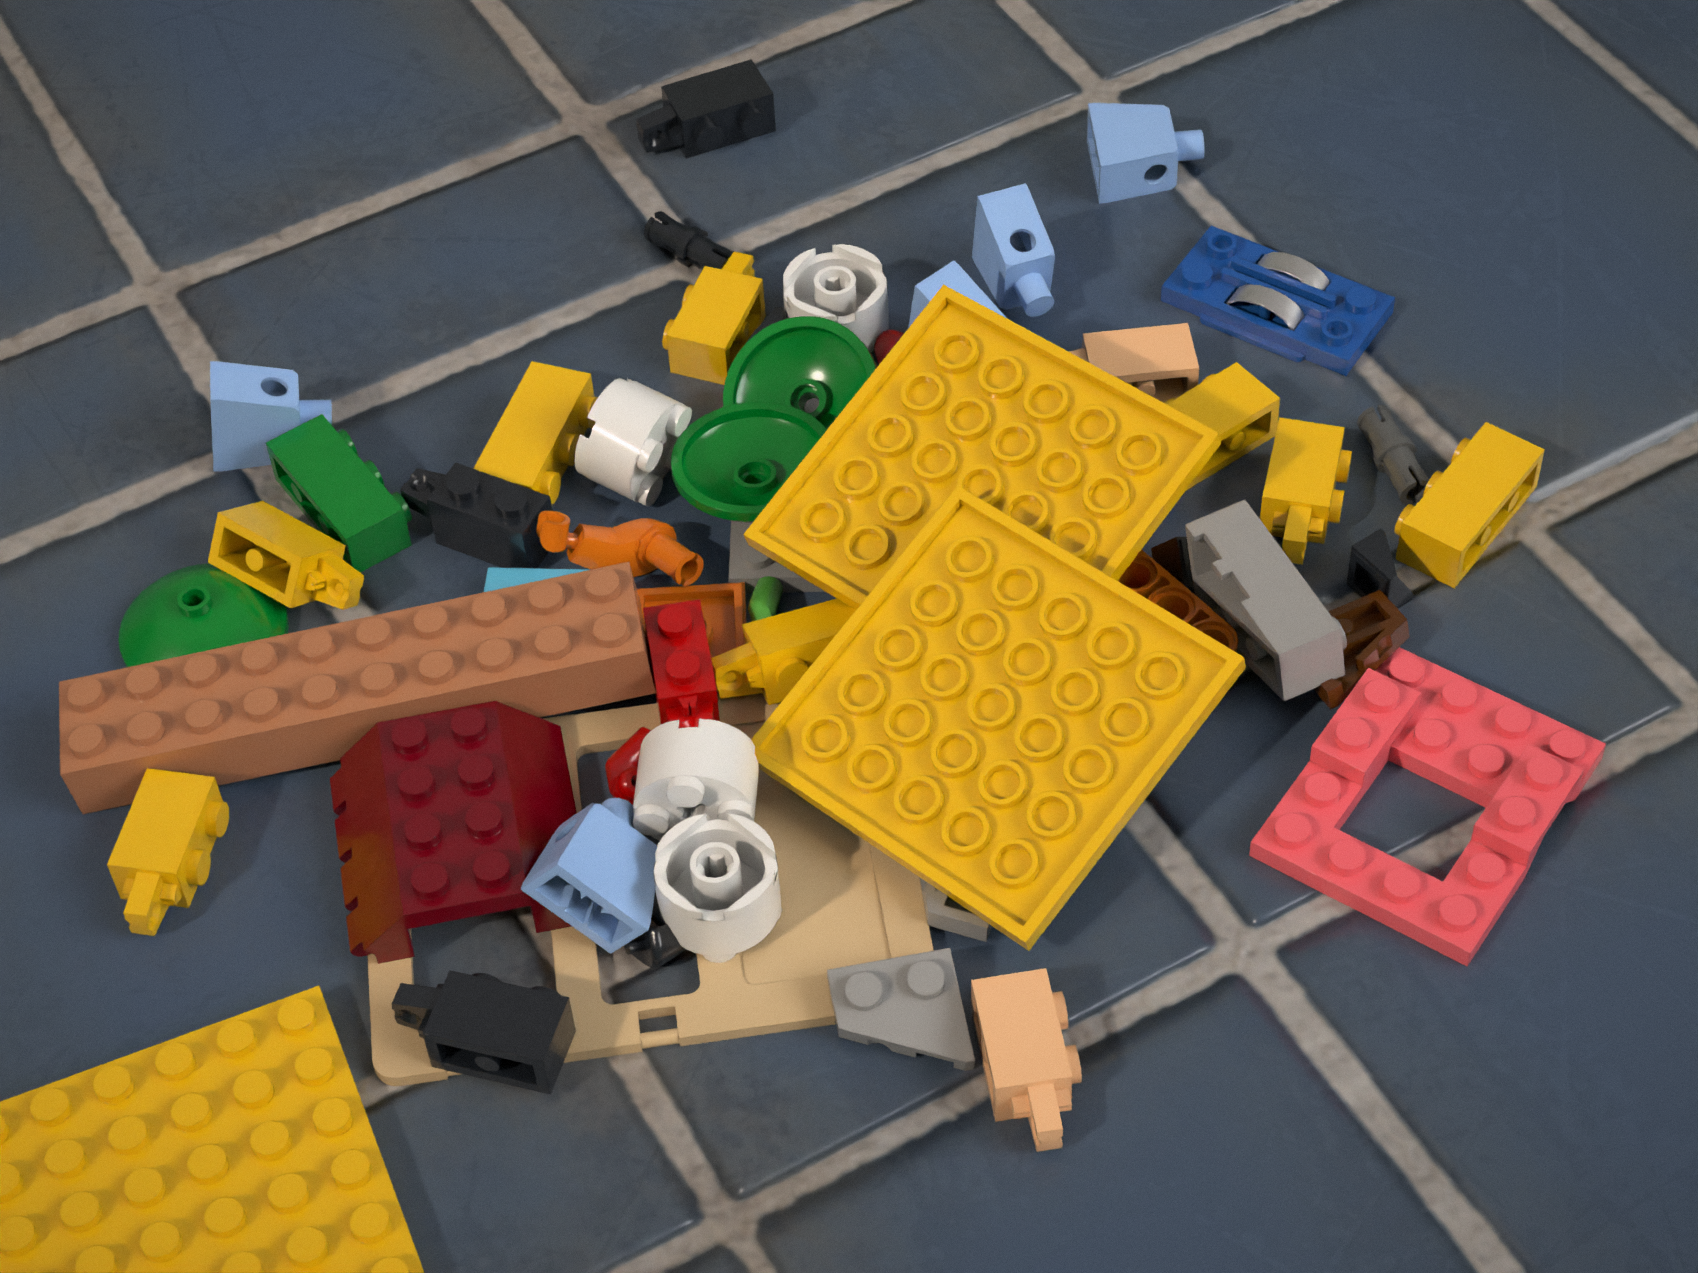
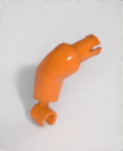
M542 511L538 517L536 533L540 538L542 547L549 552H562L567 548V556L570 562L590 570L630 562L633 577L660 569L679 585L688 586L700 577L704 568V561L699 554L690 551L677 542L674 527L659 520L640 518L615 527L579 523L574 532L570 533V518L567 515L557 511Z

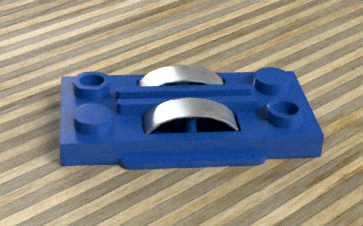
M1212 225L1161 287L1162 302L1199 316L1200 322L1203 325L1295 362L1307 360L1344 376H1347L1392 315L1395 297L1316 267L1298 256L1275 251Z

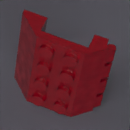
M491 701L377 722L340 758L341 768L330 777L333 811L335 814L340 815L335 819L339 859L345 863L340 868L344 904L348 911H352L346 916L349 946L352 955L363 957L372 953L376 956L378 964L415 957L409 929L531 906L536 933L572 927L521 890L525 878L556 829L577 813L561 726L498 701Z

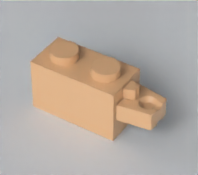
M1188 323L1083 333L1082 348L1069 351L1163 403L1171 398L1181 396L1198 385L1199 364Z
M1046 968L971 980L972 1018L995 1122L1028 1117L1037 1152L1062 1148L1063 1126L1060 1112L1072 1110V1084L1082 1082L1081 1065L1076 1045L1065 1046L1061 1031L1068 1029V1013L1063 992H1052Z

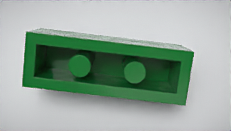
M323 414L266 442L276 481L318 531L346 545L343 560L361 573L412 545L407 522L412 520V515L404 498L397 491L390 494L385 488L382 476L371 460L363 462L358 456L356 447L349 434L344 429L336 431Z

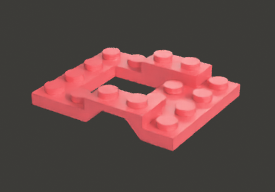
M1399 647L1375 671L1370 668L1366 670L1313 743L1310 761L1252 839L1249 856L1468 967L1523 882L1538 848L1565 803L1576 800L1602 760L1606 743ZM1388 761L1485 807V810L1474 825L1470 842L1444 881L1340 831L1345 821Z

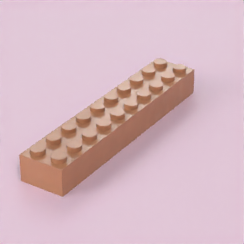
M630 562L60 681V775L82 814L132 804L147 768L215 777L217 785L220 786L338 761L377 722L491 701H498L541 718L654 694L656 689L642 608Z

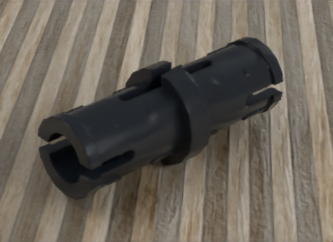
M662 211L654 213L655 218L650 217L644 229L646 240L678 256L676 258L677 261L687 267L694 265L702 270L704 266L722 269L734 252L707 237L708 233L699 227L689 228Z

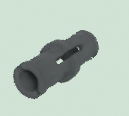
M1378 405L1377 407L1382 417L1381 420L1376 414L1374 407H1369L1361 413L1357 420V425L1374 451L1375 457H1373V462L1381 473L1387 474L1398 493V498L1404 505L1413 503L1408 493L1409 491H1411L1416 503H1418L1423 497L1429 478L1416 459V446L1409 437L1402 435L1387 406Z

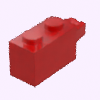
M700 599L644 607L646 637L656 689L655 695L660 724L679 720V728L698 727L699 719L720 721L717 688Z

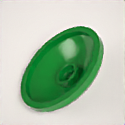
M813 316L784 319L759 331L738 352L725 380L723 407L746 402H772L804 411L808 400L818 398L819 405L817 409L808 414L816 418L828 429L877 366L865 344L843 325L829 319Z
M746 402L719 408L694 421L677 439L671 454L674 484L688 503L704 513L728 521L753 523L827 429L810 414L784 404Z
M210 563L197 564L178 569L159 578L133 600L121 621L118 639L119 649L126 667L288 634L289 619L284 604Z

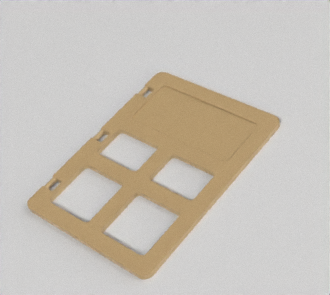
M762 693L723 699L717 695L720 722L741 730L750 739L753 738L781 703L768 705ZM657 703L543 718L546 721L561 726L577 813L582 810L577 764L579 758L588 753L617 750L640 727L653 730L661 725ZM759 769L754 822L760 825L770 836L777 858L782 912L775 926L762 941L743 952L736 953L727 962H710L703 955L696 953L700 986L695 992L619 1004H608L602 999L596 943L574 927L551 930L556 989L560 995L569 997L576 1033L564 1063L643 1052L642 1049L673 1044L687 1046L835 1025L827 970L934 951L919 877ZM374 954L367 955L372 1063L377 1077L383 1083L390 1086H405L447 1080L448 1076L461 1075L460 1073L432 1067L425 1041L419 1037L418 1030L397 1024L394 1018L395 1011L392 1010L391 1003L400 983L414 985L413 957L378 964ZM676 1015L677 1028L640 1033L639 1020Z

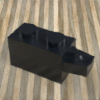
M752 59L661 86L663 107L636 119L638 139L646 153L679 147L686 159L776 131L773 92Z
M456 462L446 475L417 468L400 489L401 496L410 509L431 519L435 540L439 545L501 568H538L549 553V551L542 547L540 538L536 533L540 512L553 511L551 498L548 495Z
M450 970L444 984H438L436 988L400 983L391 1003L392 1010L395 1011L394 1018L397 1024L418 1030L419 1037L424 1039L432 1067L550 1095L576 1033L569 997L562 996L555 990L543 986L526 988L504 983L486 973L469 975Z

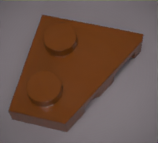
M1381 590L1328 611L1332 617L1339 621L1347 639V647L1343 649L1345 675L1337 679L1331 678L1321 683V686L1314 688V691L1330 710L1338 707L1348 697L1368 668L1375 671L1410 637L1407 618Z

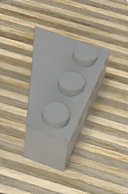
M1245 499L1185 524L1194 594L1233 627L1238 637L1237 653L1244 657L1245 663L1283 701L1321 686V683L1331 678L1337 679L1345 675L1343 649L1347 647V639L1341 624L1330 615Z

